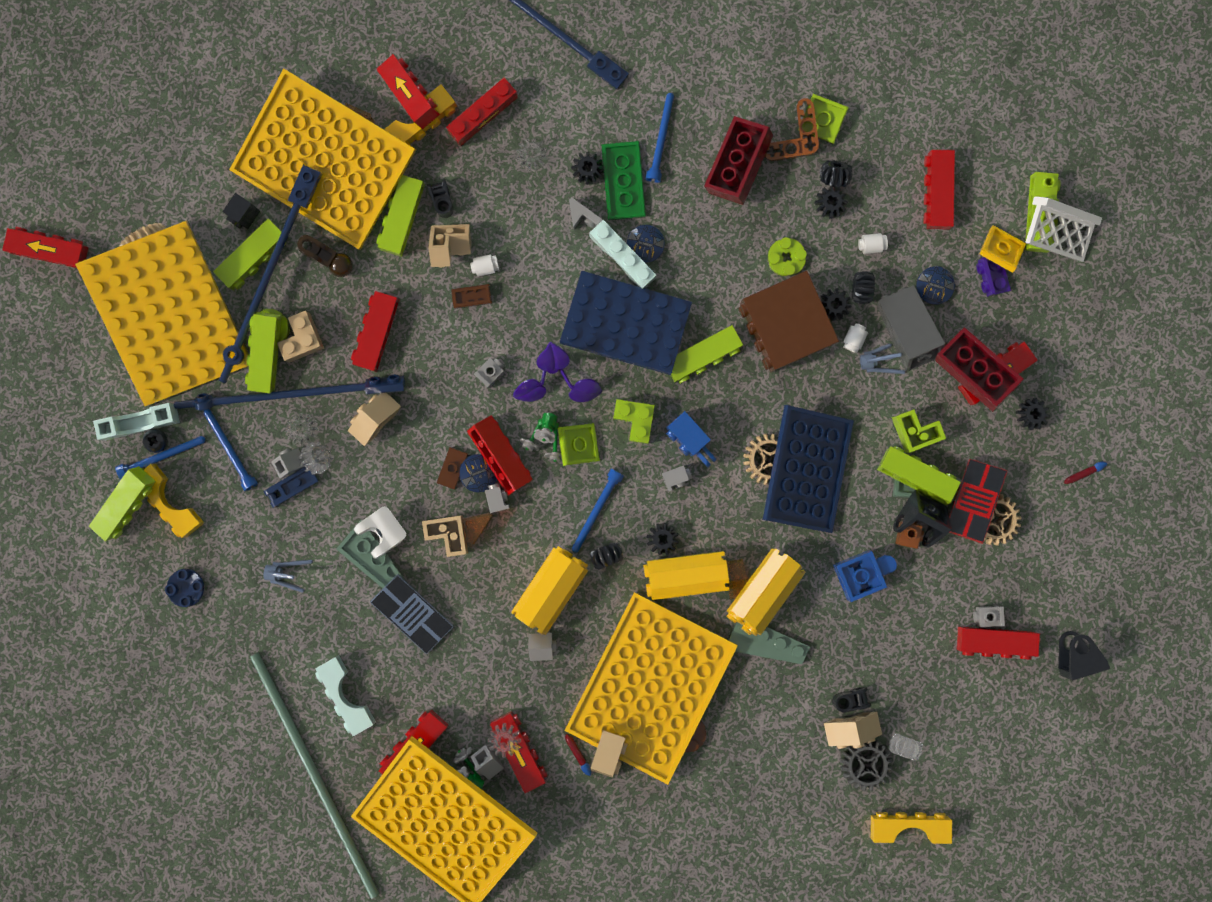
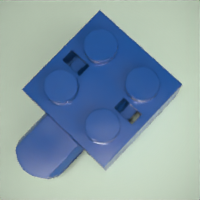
M685 411L666 427L668 430L667 436L673 442L675 440L681 445L679 449L686 456L690 455L692 457L696 455L708 468L711 464L699 452L700 449L712 462L717 460L705 447L711 439Z
M867 550L833 564L846 599L853 602L887 588L883 576L894 572L897 564L895 559L888 555L875 559L873 552Z

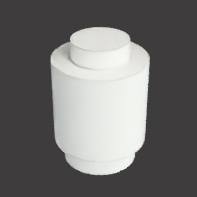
M881 233L862 235L861 239L858 240L859 250L863 254L881 253L888 248L887 236Z
M489 254L476 257L470 263L472 273H476L477 277L493 274L499 270L496 255L491 256Z
M855 323V326L850 325L843 341L845 343L843 348L857 353L859 349L861 350L868 334L865 331L866 327Z

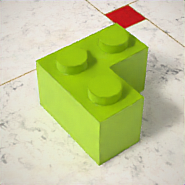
M616 399L613 419L632 422L629 441L643 444L649 443L655 405Z
M915 410L891 417L905 453L913 452L946 439L940 421L921 426Z

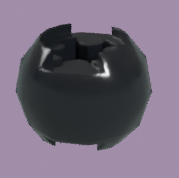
M151 429L144 434L142 443L149 452L158 453L167 446L168 439L163 431ZM152 438H156V440H158V443L154 444Z

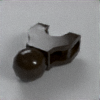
M303 235L298 239L297 246L299 251L329 268L334 276L345 277L351 273L353 262L347 254L337 253L309 235ZM304 242H311L312 248L309 250L304 249Z

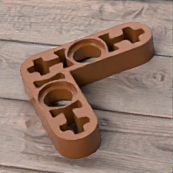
M803 98L797 104L800 138L770 143L767 151H770V147H773L774 150H780L779 145H783L784 156H780L781 152H777L774 154V157H771L766 152L765 158L767 160L778 161L810 156L818 151L819 141L814 104L810 99ZM803 103L811 106L808 109V116L812 115L813 118L806 117L802 120L800 119V117H804V110H800V107H803ZM805 122H811L813 129L810 132H805L802 129V125ZM815 134V137H811V141L816 146L813 147L812 151H809L808 148H805V145H808L807 138L803 139V136ZM788 144H794L797 147L794 154L786 152Z

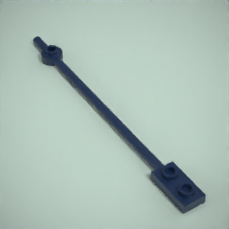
M509 0L590 61L587 67L616 90L628 77V72L603 53L598 51L594 56L522 0Z
M302 165L288 198V201L294 204L234 345L226 347L223 351V359L226 364L218 380L220 382L226 383L233 366L240 364L244 359V352L241 347L250 328V319L259 307L300 208L307 209L322 176V173ZM231 352L235 353L234 358H230Z
M396 374L382 378L374 376L366 379L365 383L216 398L207 393H201L194 400L175 401L174 408L195 407L196 410H207L214 405L365 391V394L404 391L405 377L404 375L399 376Z

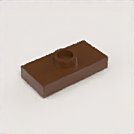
M489 284L451 289L454 309L492 304Z
M449 447L437 483L455 490L460 477V466L466 460L468 454Z

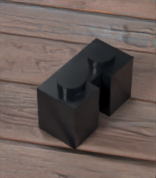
M235 193L222 212L227 215L226 220L239 229L242 227L249 229L260 213V210Z

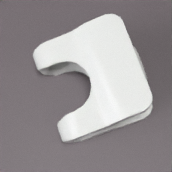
M385 506L365 518L354 528L357 535L367 531H373L378 534L380 543L371 552L375 559L396 547L406 537L405 530Z

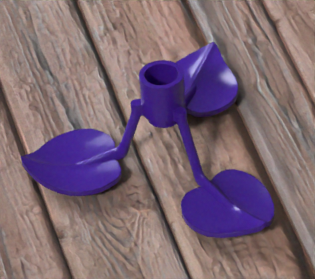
M549 342L536 361L538 368L543 371L541 381L529 379L522 382L515 389L513 397L525 402L540 400L546 394V388L542 386L545 382L546 372L554 374L558 370H560L569 388L572 389L569 392V397L573 401L588 402L600 395L602 389L592 379H582L576 382L575 386L572 385L563 370L570 362L568 354L558 345Z

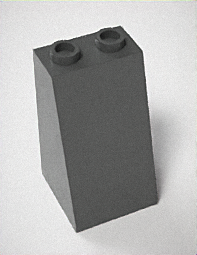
M914 285L909 288L907 286L903 287L895 294H887L880 298L877 308L897 353L902 354L899 358L905 371H911L934 361L937 354L944 348L945 343Z

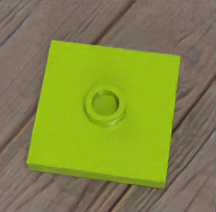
M813 94L811 101L814 104L818 139L834 144L849 107ZM811 106L807 107L803 119L806 117L813 118L812 115L808 116V109L811 108ZM805 122L802 125V129L805 132H810L813 129V124Z
M594 423L558 428L563 466L600 461Z

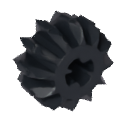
M586 152V157L580 153V160L574 158L573 162L576 165L571 166V169L575 171L573 177H579V183L585 179V184L589 185V179H591L595 184V176L601 178L602 174L600 172L604 171V167L600 166L602 159L596 160L597 154H593L590 157V152ZM588 165L589 167L591 165V171L587 172V169L584 171V166Z
M828 160L822 164L820 169V181L832 187H846L852 180V166L846 162Z
M830 186L828 191L824 187L822 193L816 195L819 200H816L814 204L820 205L816 209L817 212L824 211L821 215L822 217H825L828 213L829 219H832L834 215L838 218L841 215L840 212H845L846 208L844 205H847L848 201L842 200L846 194L840 195V188L834 191V187ZM829 200H830V201H833V200L835 201L834 205H832V204L829 205L827 202H828Z
M862 271L855 273L852 285L853 301L859 304L872 302L875 292L873 272Z
M838 288L834 290V293L829 289L827 290V295H821V298L824 300L821 301L827 312V316L831 315V321H835L836 316L839 320H842L843 314L847 316L849 314L847 309L852 307L851 304L846 303L851 298L843 297L846 291L839 294ZM835 300L839 303L836 309L833 308L834 305L831 306V303Z
M1033 398L1032 401L1025 399V404H1019L1022 410L1016 411V414L1021 415V417L1017 418L1018 422L1024 421L1021 427L1025 428L1028 426V429L1031 431L1034 428L1037 430L1041 429V424L1047 425V421L1044 418H1050V415L1045 412L1049 410V407L1043 408L1044 401L1038 402L1037 398ZM1030 412L1036 413V417L1030 415Z
M659 523L656 524L658 531L651 527L650 531L654 535L647 534V538L653 539V541L647 542V545L655 544L651 551L654 552L659 548L658 555L662 554V549L665 550L666 555H669L668 547L675 551L676 548L671 544H679L678 540H673V537H677L679 534H671L674 530L673 526L667 531V523H664L663 529H661ZM660 534H662V536L664 534L667 535L666 544H664L663 542L662 544L658 543L660 540L658 536Z
M612 543L590 553L591 562L595 569L600 570L623 560V552L619 544Z

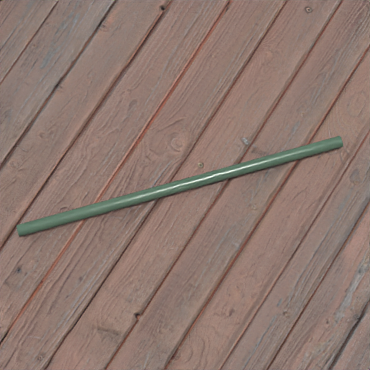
M259 652L250 656L370 898L378 896L380 893Z

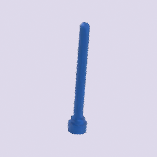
M673 93L666 95L652 168L646 174V180L651 181L655 179V183L661 182L662 174L659 168L674 99Z
M204 410L203 413L242 478L240 481L242 482L243 490L248 491L251 489V486L255 487L258 485L255 477L248 475L211 410Z
M200 436L131 465H118L115 467L116 473L121 480L129 469L138 466L144 468L203 444L206 439Z
M610 469L607 479L609 481L572 547L573 553H577L580 550L615 484L617 485L618 482L622 481L624 475Z

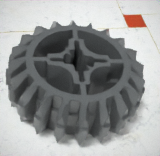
M875 740L873 744L872 742L864 743L865 746L861 748L848 746L847 749L850 752H842L847 757L846 759H840L841 763L846 764L840 767L842 771H846L843 777L848 778L847 782L849 784L854 783V788L856 789L860 785L862 791H865L867 786L870 791H873V785L879 789V782L881 781L886 784L884 777H891L887 770H893V767L888 765L893 760L887 758L890 752L888 750L884 751L886 747L883 744L879 746L880 742L878 740ZM863 750L874 751L867 756H862L859 753ZM880 756L881 768L878 772L875 768V764L878 761L877 758ZM855 757L858 760V766L853 773L852 761ZM860 759L869 762L873 770L866 768ZM866 773H871L872 775H874V777L870 779L859 778L860 776H864Z

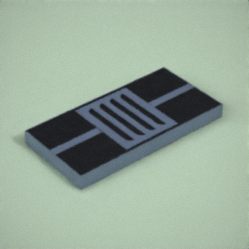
M399 574L370 601L372 605L426 654L453 628V625Z

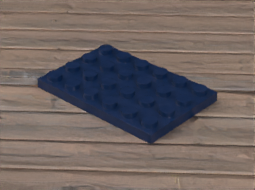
M581 271L561 335L560 344L671 375L692 302Z
M784 405L762 520L833 533L854 420Z

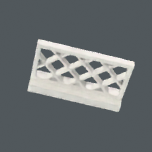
M1034 197L1032 204L1036 205V209L1025 243L1084 262L1094 226L1101 224L1102 217L1050 198ZM1042 211L1045 212L1047 218L1043 222L1040 219ZM1058 217L1060 224L1055 227L1053 220ZM1072 222L1073 229L1068 231L1067 224ZM1049 224L1051 231L1045 234L1043 227ZM1086 226L1085 235L1082 236L1080 229ZM1062 229L1064 236L1059 239L1057 231ZM1039 231L1041 238L1033 241L1036 232ZM1076 234L1077 241L1072 243L1071 236ZM1053 236L1054 243L1049 246L1047 239ZM1066 240L1068 247L1063 250L1061 243ZM1079 245L1080 251L1077 256L1074 248Z

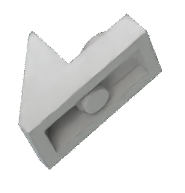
M571 197L569 199L573 230L582 218L585 219L583 222L591 228L596 227L602 221L599 216Z

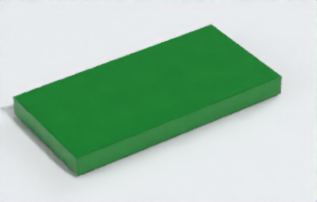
M639 141L601 144L608 220L646 217Z

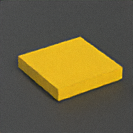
M993 225L979 254L1013 273L1017 268L1026 243Z

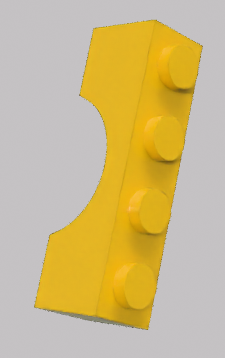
M440 84L427 95L428 98L431 97L438 105L436 109L440 114L428 126L421 129L415 123L405 124L395 120L384 130L410 145L415 140H421L426 135L425 132L428 129L436 128L441 123L440 120L445 116L450 117L454 114L457 107L456 102Z
M150 464L144 469L156 481L152 486V492L147 496V501L161 512L159 514L165 522L170 523L173 527L171 530L177 537L187 538L204 524L193 508L178 510L167 502L164 489L168 478L157 464Z
M876 812V815H871V839L874 843H894L901 831L907 828H919L925 831L932 844H952V820L945 813H934V816H927L926 813L917 812L915 816H907V813L896 812L895 815H888L886 812Z

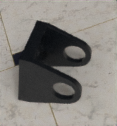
M917 490L910 495L893 524V530L897 533H901L916 520L929 525L922 540V545L926 548L934 545L952 530L947 506ZM904 517L903 523L899 526L901 519ZM933 532L932 538L927 542L929 535Z
M1074 631L1064 632L1060 636L1058 669L1061 676L1070 680H1076L1110 669L1107 659L1089 636L1078 634ZM1068 635H1073L1074 637L1070 642V650H1067L1063 644L1064 638ZM1083 639H1086V640L1088 641V643H1089V648H1088V646L1086 645V643L1083 641Z

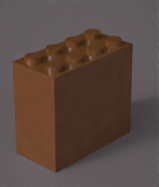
M804 271L743 298L740 302V307L738 308L742 318L746 317L748 333L750 336L754 335L756 340L754 346L758 353H762L764 357L762 364L765 370L769 369L770 373L839 342L808 271Z

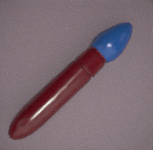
M1098 462L1094 466L1067 477L1064 483L1071 484L1095 472H1099L1107 466V463Z
M566 734L565 740L576 760L581 765L582 771L586 775L591 776L589 764L586 762L574 739L569 734Z

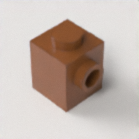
M915 521L901 533H897L895 544L918 549L919 542L923 540L924 536L923 526L917 525L918 521Z

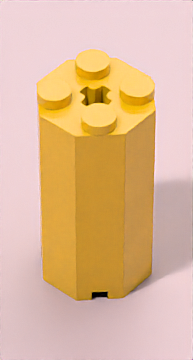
M560 546L553 548L511 613L530 628L537 627V632L546 635L589 571L587 569L588 564L577 559L572 553Z
M771 549L727 609L728 615L726 617L734 623H740L743 626L742 630L749 635L757 636L764 632L806 573L804 570H801L802 566L784 553L783 556H780L778 549Z
M719 551L648 560L647 564L643 565L644 575L649 577V584H646L648 597H651L652 600L728 591L729 586L725 585L729 583L727 562L721 557L725 556V552Z

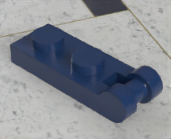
M307 465L263 492L271 500L272 508H275L318 483L319 479L312 467ZM277 490H279V492H280L281 495H282V496L279 497V498H278L277 495L275 494V492H276Z

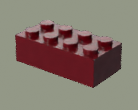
M734 116L704 185L709 194L744 205L773 138V134L768 126Z
M965 327L937 354L935 359L942 368L992 412L1024 380Z

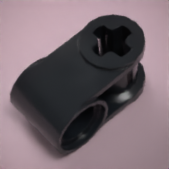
M446 179L437 184H427L431 200L438 215L442 218L450 217L454 209ZM443 204L449 205L446 211H440V207Z
M867 687L854 688L850 691L835 694L832 699L833 707L842 713L870 708L871 703L868 702L866 693ZM845 698V706L839 707V700Z

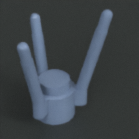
M892 344L881 346L864 352V355H860L861 369L866 370L867 373L905 374V370L874 368V366L878 365L877 361L902 356L901 353L880 357L873 355L890 348Z
M313 561L273 562L272 565L265 566L264 580H269L271 583L303 593L304 589L280 581L281 578H295L293 575L283 574V569L280 567L311 564Z

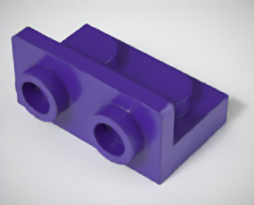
M985 257L978 260L976 268L978 274L982 275L983 282H981V288L983 293L987 294V297L1011 291L1005 268Z

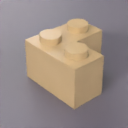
M469 224L431 226L429 240L431 267L442 268L451 266L452 255L463 256L471 254Z
M303 311L288 318L295 336L277 343L284 361L290 363L324 349L309 312Z
M381 393L379 396L375 394L369 400V404L366 405L364 403L357 410L359 414L350 421L352 425L348 432L362 445L366 446L378 435L382 427L394 418L401 406L387 393Z
M463 515L422 521L425 541L444 538L447 557L468 554Z
M863 712L850 718H835L824 723L828 745L837 746L838 749L852 745L853 748H861L865 746L864 743L873 742L876 737L882 735L877 712Z
M603 730L591 771L612 778L614 774L618 775L621 762H618L620 754H625L627 743H624L625 738Z

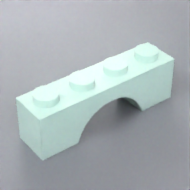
M604 220L589 233L590 238L616 261L637 287L645 289L656 279V274Z
M166 403L133 414L95 420L93 423L97 440L106 441L180 423L174 404Z
M339 655L315 668L317 679L325 685V693L335 703L334 709L338 716H342L344 719V727L348 733L355 736L376 723L367 705H354L344 697L342 681L348 671Z

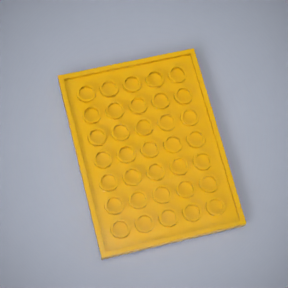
M283 68L229 170L292 208L294 203L289 202L288 198L302 165L321 172L322 176L308 208L301 207L299 213L361 250L417 149Z
M187 220L75 264L144 406L221 376L226 364L223 359V351L226 347L234 345L239 332ZM244 343L241 347L244 352V359L240 364L233 366L231 373L248 366V352ZM231 352L230 358H234L235 353Z
M634 592L565 731L595 747H598L603 730L624 737V743H627L625 754H620L619 759L668 785L738 645Z
M411 736L351 815L355 821L460 902H481L537 835L535 830L413 736Z

